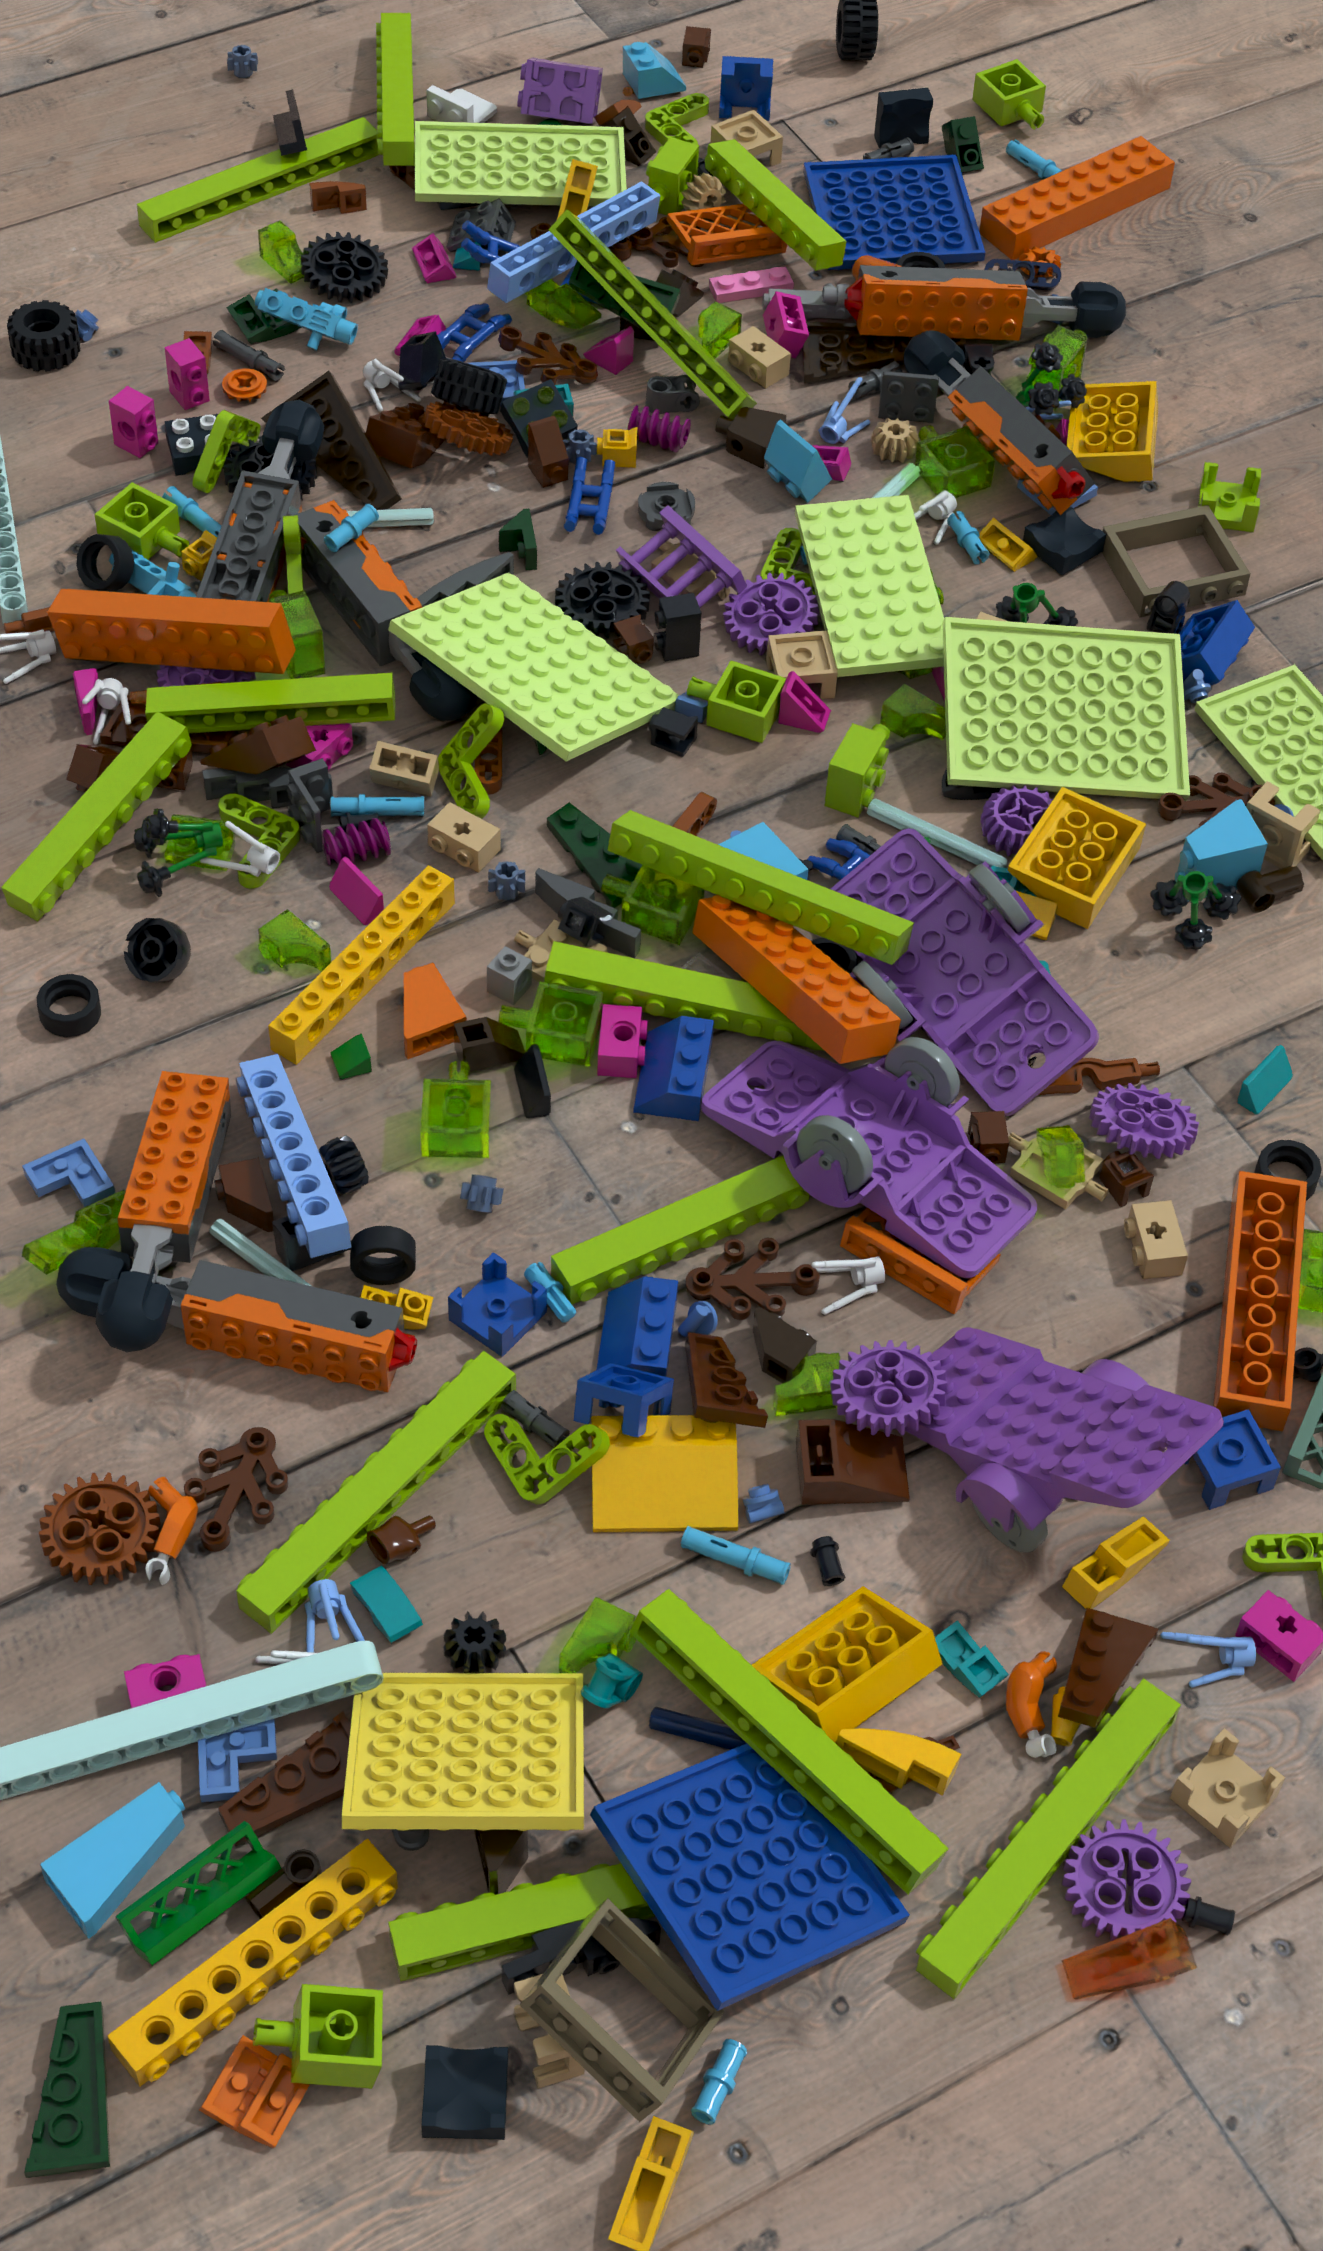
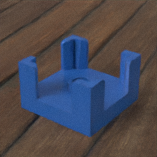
M722 56L719 118H732V106L757 108V113L766 121H770L773 59Z
M494 1252L482 1264V1280L465 1297L462 1298V1289L460 1287H457L448 1296L449 1321L501 1357L547 1313V1289L538 1282L533 1281L531 1294L507 1278V1263Z
M609 1363L577 1380L574 1421L583 1424L591 1423L593 1398L599 1399V1407L602 1408L609 1406L619 1408L624 1406L622 1433L638 1438L646 1432L649 1405L654 1403L653 1415H670L674 1379Z
M1249 1409L1222 1417L1224 1423L1221 1429L1192 1455L1206 1480L1202 1491V1498L1209 1510L1223 1506L1232 1489L1260 1481L1256 1491L1258 1494L1273 1490L1281 1466ZM1190 1458L1184 1463L1185 1465L1189 1464Z

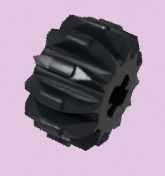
M347 1135L340 1138L336 1137L319 1148V1154L337 1193L340 1195L352 1193L368 1183L369 1176L364 1164L365 1162L356 1144Z
M467 1611L464 1622L454 1618L451 1622L452 1629H447L444 1633L445 1645L443 1646L444 1656L450 1658V1665L453 1670L462 1666L463 1673H471L472 1669L477 1670L478 1673H485L486 1666L496 1670L499 1665L498 1659L504 1658L506 1655V1646L504 1645L506 1633L504 1630H499L497 1618L487 1621L484 1611L478 1618H473Z

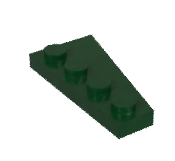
M570 802L547 817V827L565 851L572 854L575 858V864L581 872L585 871L589 876L591 885L597 893H602L608 906L616 908L656 879V870L607 851L610 833Z

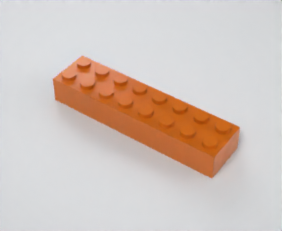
M1139 136L982 208L979 232L1007 257L1015 260L1023 254L1025 249L1032 250L1034 246L1037 248L1046 246L1169 189L1175 162L1145 138Z
M60 589L47 611L64 658L284 674L296 651L281 603Z
M719 895L699 899L692 933L839 1064L887 1055L895 1046L901 1019L887 1005L873 996L867 988L859 984L848 972L831 960L828 955L817 948L811 940L797 931L793 925Z
M1239 1171L1231 1202L1213 1407L1220 1410L1222 1417L1249 1409L1259 1428L1283 1431L1291 1410L1307 1182Z

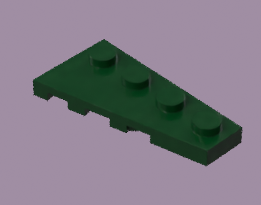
M577 260L569 279V287L645 331ZM634 275L673 315L681 295L680 289Z
M102 2002L61 2006L49 2056L48 2073L42 2088V2100L38 2119L35 2120L32 2134L31 2151L25 2166L24 2173L26 2178L111 2167Z

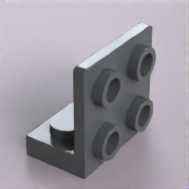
M499 198L492 202L484 201L478 207L462 210L455 216L446 247L451 252L461 248V243L465 238L476 242L462 229V225L466 220H469L476 227H480L490 235L511 242L516 221ZM498 249V256L502 257L507 254V252Z
M884 371L878 418L896 420L898 417L899 420L933 423L939 377Z
M323 758L288 770L289 784L286 785V791L291 800V805L288 806L289 816L294 818L295 821L297 820L301 827L303 840L307 845L311 844L316 853L323 851L320 813L331 809L328 766Z

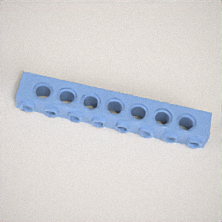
M641 181L577 217L608 248L654 223L657 219L661 195ZM548 231L490 262L487 289L502 301L508 303L575 266L577 259Z
M274 1054L239 1063L241 1077L236 1078L240 1097L246 1096L244 1104L248 1117L254 1116L252 1124L256 1137L263 1138L260 1139L264 1158H271L269 1160V1168L273 1180H280L277 1182L279 1195L282 1202L288 1201L286 1203V1210L290 1223H297L295 1233L299 1246H306L310 1258L351 1248L347 1218L279 1055Z

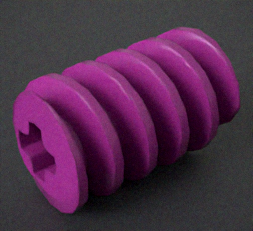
M636 405L629 419L628 430L637 427V438H639L640 442L646 443L649 440L652 446L659 444L662 449H667L670 446L672 452H678L684 447L690 432L691 420L689 418L685 420L683 425H680L679 415H676L674 420L670 422V413L666 412L663 418L660 419V411L658 409H655L652 416H650L648 406H645L640 413L638 405Z
M377 818L371 819L370 827L365 821H359L358 830L353 823L347 824L346 833L341 826L335 827L334 835H332L329 829L322 831V844L329 866L332 859L339 865L344 856L349 858L354 864L355 854L357 853L363 861H367V851H371L375 858H379V848H383L387 855H391V844L387 827L384 821L381 824Z

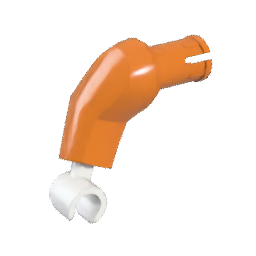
M160 1477L154 1481L155 1485L159 1488L156 1490L151 1485L148 1491L149 1495L167 1511V1517L153 1549L159 1555L157 1558L149 1560L145 1569L149 1581L154 1571L163 1570L159 1581L161 1585H164L170 1579L167 1562L169 1558L176 1559L186 1543L197 1518L198 1505L193 1497L182 1496L168 1482L166 1477Z
M1045 1651L1039 1652L1029 1663H1018L1012 1669L1007 1684L1006 1710L1019 1737L1023 1739L1029 1738L1026 1743V1752L1034 1758L1053 1755L1057 1750L1052 1736L1049 1734L1039 1735V1732L1045 1728L1038 1705L1044 1686V1679L1054 1673L1057 1668V1662L1054 1657L1047 1663L1044 1662L1050 1656V1653Z

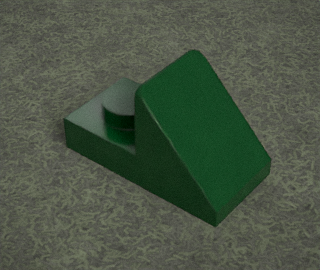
M528 508L519 512L499 530V551H517L518 559L524 560L525 570H537V545L530 509Z

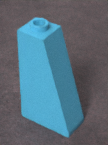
M160 1782L40 1864L45 1882L88 1939L97 1933L185 1827L182 1811L185 1810L183 1802L175 1791L171 1790L168 1793Z

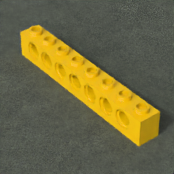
M428 865L268 1025L271 1050L297 1065L455 904L454 879Z
M367 1838L107 2035L111 2051L139 2087L147 2081L154 2082L168 2071L169 2064L182 2054L183 2056H188L196 2051L202 2044L204 2037L215 2029L219 2031L227 2027L235 2019L238 2011L247 2004L254 2005L262 2000L268 1993L269 1987L278 1980H287L299 1970L304 1960L312 1954L319 1955L332 1944L333 1938L343 1930L350 1931L358 1926L364 1919L365 1913L376 1905L380 1907L388 1903L398 1889L397 1872ZM353 1885L363 1888L360 1893L355 1895L345 1892L348 1887ZM322 1909L332 1912L325 1919H317L313 1916L315 1912ZM287 1934H297L300 1936L296 1942L291 1944L281 1941ZM257 1958H263L268 1961L261 1968L248 1966L251 1961ZM224 1983L235 1985V1988L229 1993L222 1994L216 1991ZM191 2008L203 2010L197 2018L187 2019L183 2017L184 2013ZM165 2033L169 2035L168 2040L162 2044L155 2045L150 2043L151 2038L156 2034Z

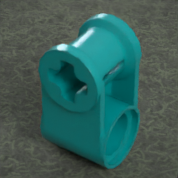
M609 1653L607 1656L597 1659L595 1662L597 1669L589 1684L583 1686L580 1692L585 1699L594 1705L610 1708L623 1701L627 1702L634 1695L642 1681L643 1673L616 1655Z

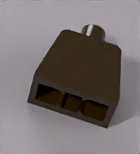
M743 407L734 420L720 416L716 423L715 431L727 435L726 450L728 453L764 469L767 465L764 455L775 425L780 419L786 424V415Z

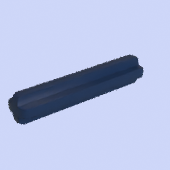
M654 1707L650 1715L649 1727L657 1731L730 1750L746 1744L737 1733L725 1724L660 1707Z

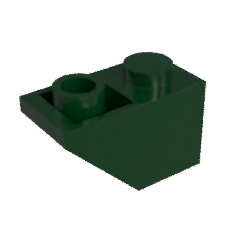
M975 116L950 120L943 124L941 128L945 151L947 155L957 156L961 172L984 169Z

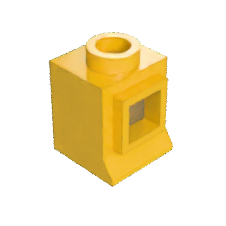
M637 427L630 430L603 429V438L597 437V455H602V467H604L605 460L615 461V467L636 468Z
M207 530L203 532L199 539L181 551L183 570L202 581L217 537Z

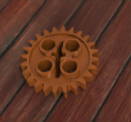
M436 401L435 404L430 403L429 406H426L422 420L425 423V427L430 428L429 432L438 434V438L447 439V443L457 444L458 448L464 447L469 452L474 451L479 454L486 452L490 456L493 453L501 455V453L506 454L509 451L513 440V434L510 433L511 430L505 428V424L498 423L497 418L488 417L489 414H482L454 404L451 405L445 401L443 404Z
M110 1472L106 1474L104 1481H99L96 1473H92L91 1482L85 1483L81 1477H77L78 1487L72 1488L70 1485L64 1484L65 1495L62 1496L54 1493L52 1495L54 1505H45L46 1517H42L39 1520L42 1529L39 1531L41 1543H43L44 1556H49L51 1567L59 1565L62 1576L72 1571L73 1580L76 1583L83 1575H86L89 1585H92L96 1577L100 1576L104 1584L107 1585L109 1576L115 1574L120 1581L123 1580L122 1571L125 1569L135 1574L137 1572L136 1561L148 1563L146 1551L155 1552L153 1550L155 1547L154 1540L158 1539L160 1534L158 1526L161 1525L156 1502L150 1501L148 1490L140 1492L139 1482L137 1481L127 1486L125 1475H122L117 1482H113ZM88 1506H97L92 1510H85ZM122 1517H131L126 1521H118ZM73 1536H82L78 1540H69ZM106 1547H116L112 1551H102Z

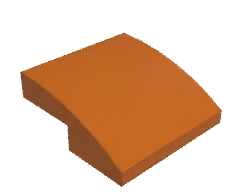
M243 2035L232 2051L199 2111L261 2144L275 2148L310 2084L291 2083L292 2059L283 2053L277 2056L260 2045L254 2046L253 2041Z

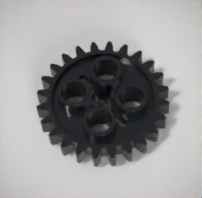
M336 232V237L326 233L325 239L317 236L316 243L309 241L308 248L304 247L300 266L301 274L304 275V282H310V289L318 288V295L328 293V300L333 298V296H337L338 302H341L343 298H347L352 303L353 297H357L362 302L364 295L372 298L373 291L380 293V288L385 286L388 275V260L384 259V252H378V245L370 246V239L362 242L361 235L356 236L354 239L351 238L350 232H347L345 237Z
M262 437L259 438V443H255L250 439L248 440L249 446L239 444V451L232 450L231 457H226L224 477L229 493H234L242 471L259 473L270 466L274 454H270L265 450ZM315 459L304 460L303 466H294L290 479L299 481L301 500H303L302 493L310 494V487H315V479H317Z
M596 562L595 568L584 564L583 571L575 567L573 568V575L565 573V580H559L558 588L555 589V606L560 607L564 615H568L572 620L582 623L586 629L593 632L596 636L599 633H604L607 639L610 636V632H614L620 637L613 627L614 623L637 615H641V620H646V614L649 612L650 591H647V583H641L640 575L633 577L632 569L623 572L622 565L614 569L611 562H608L605 567H601L600 563Z

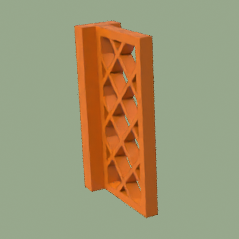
M744 204L667 214V222L689 251L687 260L691 265L786 253L787 244L756 215L751 214L752 211ZM731 215L737 217L738 219L736 220L727 216ZM708 218L710 220H713L714 223L706 221L704 219ZM745 220L754 223L755 226L744 223L742 221ZM684 221V222H687V223H689V224H691V225L688 226V225H685V224L680 223V222ZM722 223V224L727 225V226H730V227H732V228L729 229V228L723 227V226H721V225H719V224ZM698 226L708 230V232L699 230L695 227Z
M866 1208L858 1217L852 1216L845 1223L840 1243L842 1248L860 1259L879 1256L883 1262L885 1274L953 1315L961 1308L964 1298L999 1262L1001 1255L998 1254L978 1275L967 1278L968 1281L965 1283L952 1275V1272L943 1266L923 1258L922 1256L925 1255L913 1247H905L893 1240L899 1238L885 1230L887 1220L869 1208ZM866 1222H880L882 1230H877Z

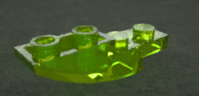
M550 279L525 293L527 295V305L550 321L564 327L581 329L602 316V313L574 289L569 287L567 283L559 286Z
M123 1189L76 1211L73 1223L25 1244L22 1257L47 1275L59 1269V1266L66 1257L76 1250L84 1247L110 1248L120 1239L118 1215L126 1191Z

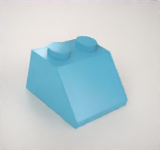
M634 42L631 45L623 46V75L638 99L686 91V85L672 63L647 42Z
M780 419L775 425L764 455V459L769 467L767 473L777 483L780 481L786 484L785 488L793 497L798 498L800 496L808 503L832 478L818 451Z

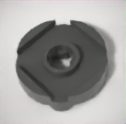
M658 482L648 486L647 492L643 493V495L641 492L639 495L638 513L640 518L646 522V527L649 530L658 531L663 529L662 525L664 522L659 513L665 508L663 504H668L687 523L691 524V519L695 513V498L687 488L685 492L679 489V484Z

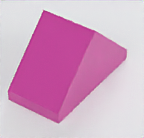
M630 326L600 340L584 352L583 355L586 359L617 375L633 362V328Z
M794 671L789 672L781 692L778 724L817 733L823 732L831 710Z

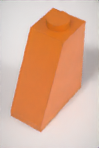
M433 962L421 967H415L404 973V1050L408 1060L453 1043L454 1024L467 1021L466 1015Z

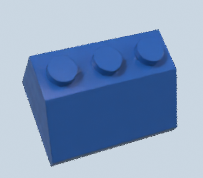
M1238 600L1192 614L1179 634L1183 681L1195 669H1200L1203 672L1204 683H1209L1210 685L1219 683L1225 677V671L1237 659L1236 655L1248 643V638L1255 629L1254 624Z
M680 1016L648 1031L645 1045L644 1066H641L633 1113L699 1121L712 1048L714 1020Z
M643 1276L608 1292L596 1370L609 1363L667 1377L677 1306L678 1280Z

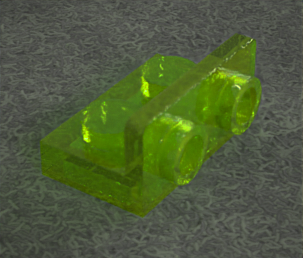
M172 815L171 821H177L178 823L218 822L222 832L223 847L216 848L217 855L207 858L230 862L236 842L235 833L225 826L226 821ZM194 838L169 840L164 854L165 862L176 864L204 850L203 848L197 849ZM200 860L189 865L215 870H228V868L201 863Z

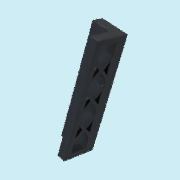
M293 89L286 91L290 111L273 115L281 156L307 150Z

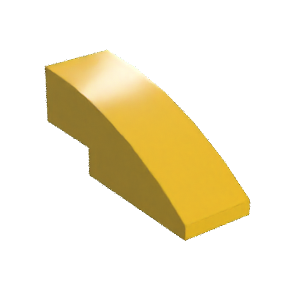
M572 159L557 220L566 210H569L576 216L587 211L598 166Z
M1143 1516L1100 1543L1093 1555L1072 1567L1062 1587L1085 1609H1093L1141 1571L1168 1545L1170 1540Z
M867 1728L841 1729L836 1744L844 1752L850 1754L855 1762L864 1770L902 1789L909 1777L942 1796L955 1775L961 1758V1753L939 1743L915 1735L890 1730Z
M653 2116L639 2157L637 2156L608 2237L609 2240L637 2251H650L683 2166L694 2131Z

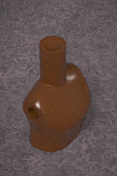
M430 1515L411 1524L399 1516H393L382 1526L367 1532V1544L374 1556L382 1564L387 1565L394 1560L400 1561L415 1554L421 1547L418 1536L435 1529L436 1523Z

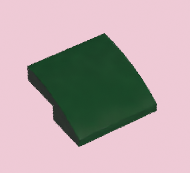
M250 294L226 307L249 343L269 341L302 328L261 312L257 309L258 306H255V301Z

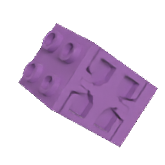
M539 58L527 59V63L522 64L520 80L525 81L524 89L519 91L517 107H521V114L593 124L596 122L594 116L598 113L603 68Z

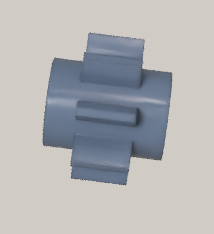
M238 45L232 49V52L227 53L228 71L234 70L236 77L248 78L253 74V71H257L258 56L257 53H251L250 47Z
M574 430L568 433V440H563L569 461L573 464H576L577 457L586 458L588 463L591 462V455H597V443L594 442V435H590L585 430Z
M498 862L495 870H488V891H495L499 900H515L519 892H525V870H519L515 862Z
M472 1174L471 1183L462 1182L460 1199L468 1200L467 1209L492 1212L493 1204H501L504 1188L496 1187L497 1178Z

